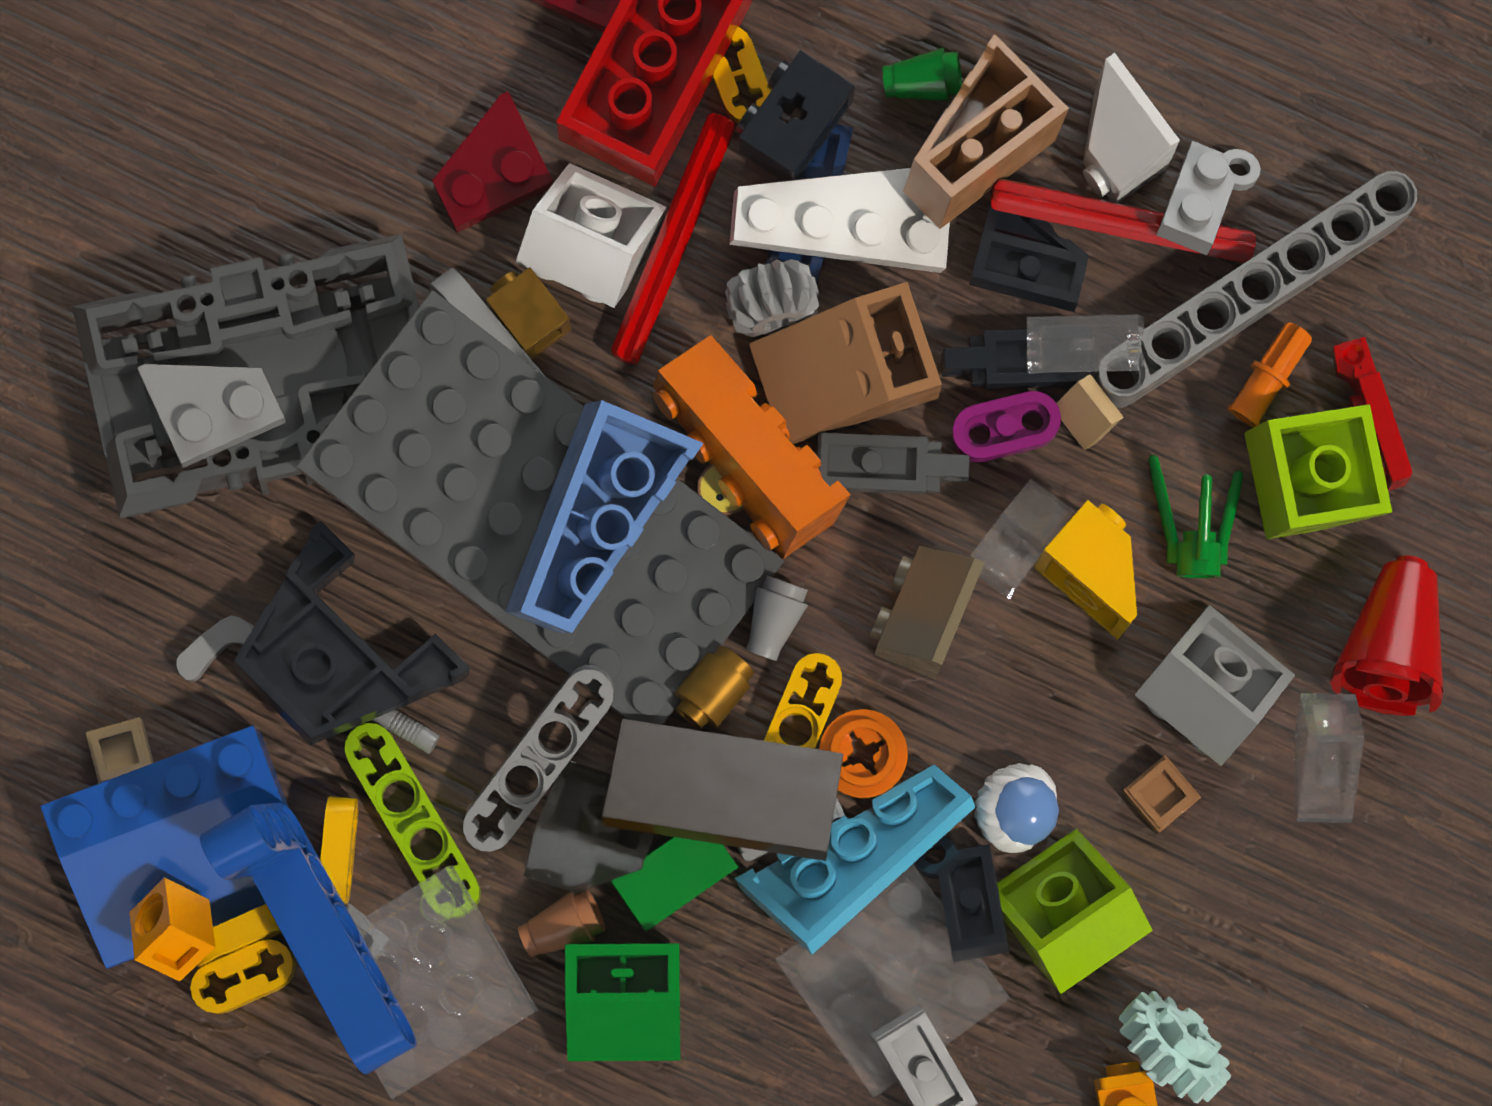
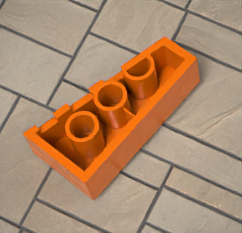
M712 335L658 370L652 386L655 390L653 398L658 408L669 420L676 418L687 432L688 437L703 443L695 457L704 464L708 461L715 467L722 477L718 480V485L723 495L734 507H738L741 504L744 506V510L753 521L750 526L754 536L767 551L774 549L779 557L784 559L836 522L851 494L839 480L831 486L823 480L818 469L821 466V460L808 445L803 448L795 447L789 441L790 434L786 427V420L774 406L771 407L767 403L759 406L753 398L757 396L754 383Z

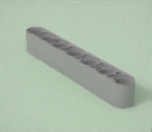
M1387 171L1371 179L1110 351L1102 359L1096 372V382L1116 408L1126 407L1142 398L1396 230L1406 220L1416 204L1417 189L1414 182L1407 175L1398 171ZM1379 192L1393 194L1400 203V210L1396 212L1384 210L1379 206L1376 194ZM1335 221L1349 223L1356 232V239L1352 241L1339 239L1334 235L1331 223ZM1292 250L1305 252L1311 259L1312 268L1309 270L1295 269L1289 264L1287 252ZM1248 279L1262 282L1268 291V298L1263 300L1249 298L1243 291L1242 282ZM1204 308L1217 311L1223 319V327L1217 330L1205 328L1200 324L1197 312ZM1158 338L1172 340L1179 349V356L1174 359L1160 358L1152 348V341ZM1114 367L1127 369L1134 378V386L1129 389L1114 387L1107 378V371Z

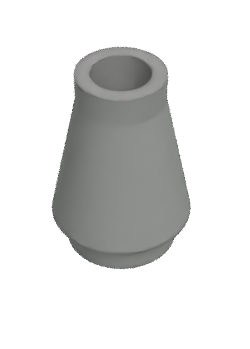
M766 575L762 588L756 587L750 638L746 650L777 661L782 647L808 607V604L804 603L808 590Z

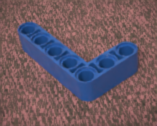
M286 804L250 805L199 836L200 844L207 860L222 879L252 877L352 1062L363 1074L371 1073L416 1047V1037L409 1021L300 822Z

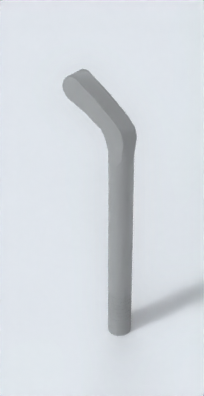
M232 615L220 620L199 636L178 656L176 666L179 674L189 682L197 681L212 661L228 646L233 644L243 645L254 626L242 618ZM398 710L371 720L427 754L433 751L440 739L439 734L415 722V720Z

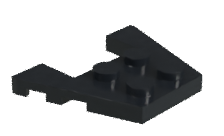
M319 521L313 527L298 558H295L285 574V580L271 603L267 604L234 659V670L310 746L460 683L469 676L470 667L437 634H434L398 667L391 669L317 595L354 563L355 554L322 521Z

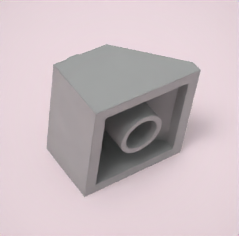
M1209 605L1136 692L1135 696L1144 702L1155 716L1167 721L1190 740L1197 751L1209 756L1222 766L1259 724L1294 678L1295 674Z

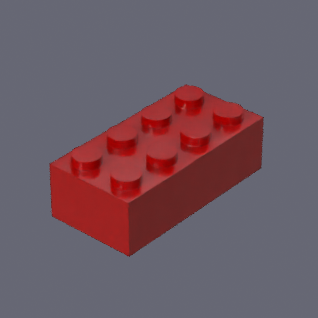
M620 0L556 121L559 140L656 187L708 88L721 58L724 57L737 27H740L750 8L752 0Z

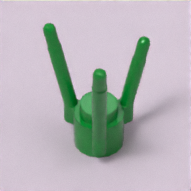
M1157 455L1149 456L1148 463L1167 544L1166 563L1177 564V577L1201 579L1221 577V565H1227L1228 543L1241 493L1243 472L1237 470L1233 473L1217 541L1216 532L1210 531L1212 477L1209 474L1202 476L1198 531H1184L1183 542H1179L1159 458Z

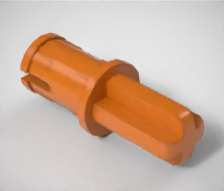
M1291 322L1283 325L1261 361H1253L1250 366L1253 373L1234 402L1227 409L1233 416L1251 427H1256L1260 424L1259 421L1280 389L1287 390L1290 383L1287 378L1312 342V337L1309 333Z

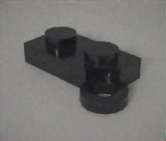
M943 836L914 864L922 876L930 879H939L953 961L959 962L1008 953L1009 946L990 844L957 850L955 844L948 837ZM933 850H941L946 854L944 860L937 864L927 862L925 857Z

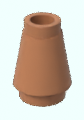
M572 890L528 920L527 923L518 927L520 939L530 957L565 949V944H588L595 942V935L606 931L602 913L589 890L579 894Z

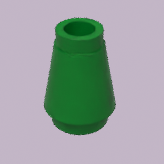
M940 48L893 63V65L883 66V83L886 98L897 97L950 101V96L957 95L962 86L958 51L945 53L944 48Z

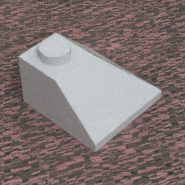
M1114 53L1106 58L1094 92L1083 159L1086 169L1083 170V175L1091 189L1099 197L1106 194L1111 202L1120 203L1167 170L1180 140Z

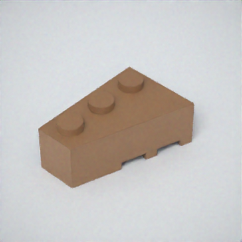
M994 33L976 66L969 72L962 83L960 91L949 108H946L914 158L903 192L941 229L991 191L998 179L1008 178L1055 142L1069 108Z

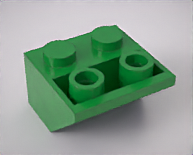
M679 943L565 944V1011L568 1062L681 1061Z

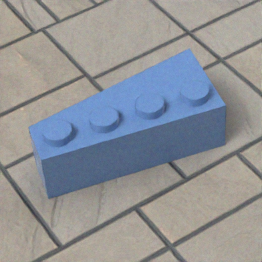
M603 400L586 403L505 612L556 633H572L613 575L615 566L627 549L634 545L644 530L642 527L660 501L665 500L676 484V478L688 461L694 458L703 443Z

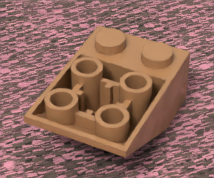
M908 282L853 298L749 343L767 402L771 407L774 406L786 420V427L790 434L789 441L792 444L817 437L818 433H830L938 399L942 387Z

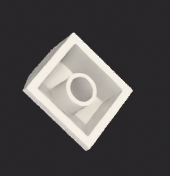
M569 163L533 209L515 263L527 269L531 267L538 277L545 280H554L572 288L590 301L605 303L615 308L631 285L667 207Z

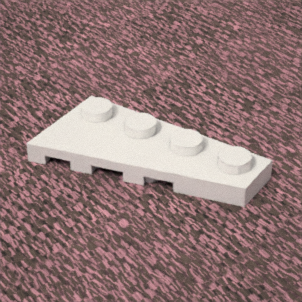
M911 168L738 186L734 191L729 245L941 273L946 269L950 222L939 229L903 192Z

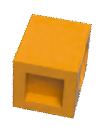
M165 877L129 912L134 960L179 982L215 948L209 899Z

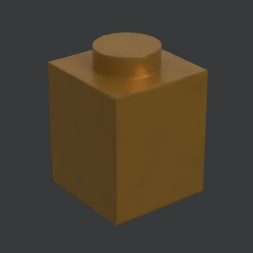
M531 267L520 275L516 271L507 273L490 288L492 295L486 299L488 308L531 360L572 331L570 318Z

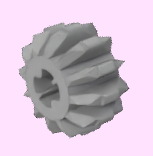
M776 259L769 264L763 265L758 263L757 267L742 270L738 276L731 278L726 283V308L729 319L733 321L736 332L743 333L746 336L756 337L761 334L768 336L818 314L819 302L817 294H819L815 277H812L809 265L802 264L797 260L791 259L781 262Z

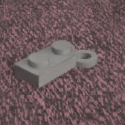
M1192 141L1156 235L1207 255L1213 245L1232 190H1248L1258 180L1261 169L1258 160L1246 150L1231 149L1222 153ZM1239 164L1243 166L1247 171V175L1239 176L1234 174L1229 165Z

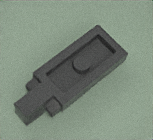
M818 433L817 456L821 460V466L818 469L823 480L829 486L839 480L848 492L926 495V492L940 493V482H968L970 459L969 455L941 454L942 443L928 441V437Z

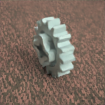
M1152 991L1149 995L1141 992L1119 1016V1020L1124 1024L1120 1029V1033L1132 1041L1127 1048L1130 1052L1139 1056L1142 1061L1141 1067L1147 1070L1146 1075L1161 1087L1167 1083L1172 1085L1178 1097L1183 1098L1188 1094L1194 1103H1199L1202 1099L1209 1102L1231 1078V1074L1225 1069L1230 1064L1229 1060L1218 1053L1222 1046L1211 1038L1208 1033V1027L1203 1024L1204 1019L1189 1007L1184 1011L1179 1010L1173 998L1168 996L1163 1001L1155 991Z

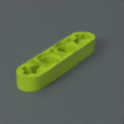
M365 723L357 726L349 733L345 741V754L349 764L432 905L440 914L448 918L468 916L477 908L480 901L481 889L478 880L392 735L378 724ZM368 735L373 741L385 740L386 745L379 752L388 768L395 761H398L401 765V770L384 774L374 786L371 785L368 778L379 775L377 769L367 757L358 760L356 756L363 749L360 740ZM397 781L410 784L415 793L412 806L401 813L388 810L383 802V794L386 788L391 783ZM424 829L437 831L443 840L440 854L431 860H420L413 855L411 850V841L414 835ZM451 856H454L458 862L456 866L447 868L452 878L458 884L467 881L470 885V889L464 893L466 903L461 907H457L452 901L445 904L441 902L440 896L445 894L446 887L438 874L430 882H428L424 875L426 871L442 867Z

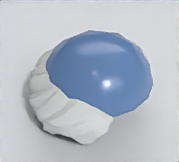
M1018 763L1009 765L1006 768L997 769V771L985 779L984 786L978 790V798L974 802L977 807L974 817L977 819V825L982 835L994 847L1008 853L1025 852L1031 849L1033 845L1045 839L1056 827L1059 814L1056 785L1048 773L1041 767L1032 764Z

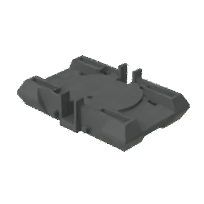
M402 234L330 249L317 259L299 263L294 262L292 254H285L278 257L280 267L264 270L262 257L210 268L213 282L197 285L195 276H186L181 278V289L163 293L144 290L72 306L120 519L188 504L194 501L196 494L224 487H228L229 491L244 488L243 483L259 480L264 496L270 494L267 482L302 474L296 469L297 465L419 308ZM387 271L388 277L318 295L316 292L317 286ZM306 284V285H305L304 287H302V288H294V287H293V286H296V285ZM361 301L362 304H367L361 310L345 311L354 302ZM195 308L190 313H183V310ZM174 318L176 323L174 327L152 330L142 334L103 339L104 333ZM149 348L150 351H158L153 353L152 356L137 358L135 356L142 349ZM144 364L262 368L286 423L184 468L177 456L157 460L158 457L162 456L160 446L171 444V441L137 367ZM219 460H231L230 463L224 467L216 466ZM183 470H188L180 472L174 482L164 476H161ZM306 477L307 486L314 484L312 480Z

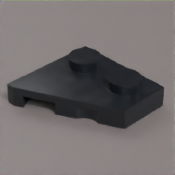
M990 202L969 285L1075 312L1089 255L1070 239L1058 236L1053 226L1047 221L996 211L991 208Z

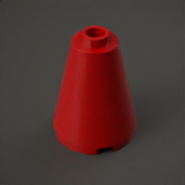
M1409 555L1399 556L1395 561H1390L1383 565L1332 670L1330 680L1333 691L1339 696L1341 695L1342 687L1354 694V705L1383 714L1415 716L1417 706L1430 704L1429 713L1436 711L1442 704L1443 674L1438 576L1435 571L1428 567L1429 565L1425 560Z

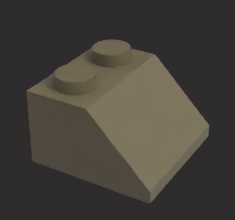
M919 546L914 560L903 556L891 584V587L900 590L893 610L882 606L870 634L871 638L879 641L875 655L936 681L985 562L974 557Z

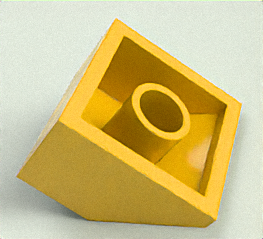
M1087 500L1043 550L1035 569L1118 640L1137 616L1131 536L1123 530L1126 527V523L1113 509L1102 503L1097 508Z

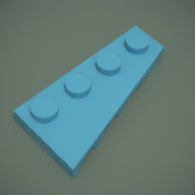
M936 765L930 766L872 800L873 807L854 818L847 819L846 816H843L832 823L826 861L778 853L777 857L779 860L756 874L753 869H750L736 877L735 880L739 888L813 955L975 808L972 796Z

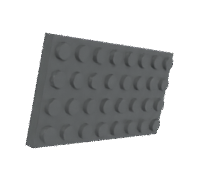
M432 290L300 461L296 469L567 675L583 665H595L604 669L611 677L614 685L613 701L610 708L628 720L663 725L681 701L674 695V692L707 652L714 654L719 646H722L754 603L756 587L762 588L766 575L773 577L784 560L774 552L767 551L761 542L676 478V484L664 501H660L642 527L644 530L634 545L627 549L615 566L613 575L572 633H556L506 613L505 610L584 406ZM592 679L588 684L578 681L581 686L597 698L603 699L598 693L600 686L598 680Z

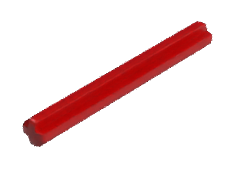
M710 113L707 116L611 347L612 356L619 361L636 365L641 358L734 133V122L725 116L716 113Z
M998 179L992 189L991 208L996 211L1202 254L1156 235L1164 215L1161 212L1006 179ZM1220 225L1213 245L1207 255L1245 263L1254 255L1256 235L1250 231Z

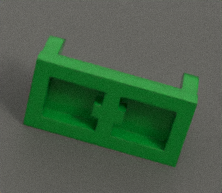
M663 836L606 877L634 918L640 923L644 931L647 932L736 870L738 866L722 844Z

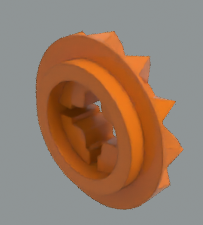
M853 710L837 717L825 730L820 741L819 750L843 753L842 764L847 762L848 757L854 752L853 740L850 737L852 733L856 740H860L864 746L877 745L882 741L885 744L879 747L878 752L872 757L873 769L876 775L873 776L869 769L866 770L861 763L853 766L851 764L846 767L842 766L838 791L860 799L875 797L889 791L900 780L907 764V744L900 728L889 717L873 710Z

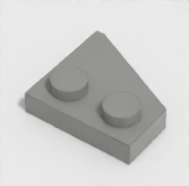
M144 364L137 367L183 468L286 423L262 368Z

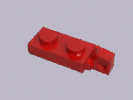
M1361 337L1338 344L1332 349L1336 377L1350 383V387L1354 389L1355 395L1348 398L1350 407L1370 404L1388 491L1404 487L1408 483L1413 471L1380 372L1376 371L1366 338Z

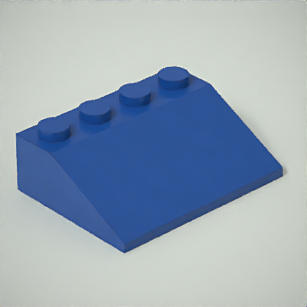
M254 725L40 806L61 865L106 969L134 959L129 912L164 877L209 899L213 927L266 904L251 876L229 880L222 879L207 860L199 838L202 833L250 805L284 803L288 806L262 733Z

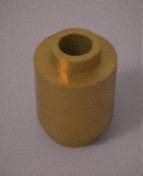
M719 646L714 654L707 652L674 692V695L681 700L680 704L676 707V711L684 720L699 730L705 725L717 729L749 690L750 685L748 681L754 675L753 669L740 656L725 646Z

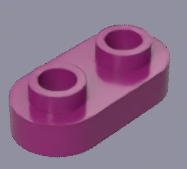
M1038 391L1024 392L972 405L965 408L957 416L952 428V442L956 451L960 455H969V459L972 462H986L1039 449L1049 444L1056 436L1061 423L1060 410L1050 396ZM1027 414H1034L1040 418L1042 427L1036 431L1027 430L1022 424V418ZM975 427H981L988 432L989 440L984 444H976L970 439L969 431Z

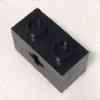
M802 50L798 52L791 64L785 60L779 64L767 84V88L771 92L760 107L753 103L744 113L736 128V131L741 134L739 136V153L783 182L800 179L854 102L855 85ZM796 108L802 111V120L794 117L788 124L783 121V112L791 115Z

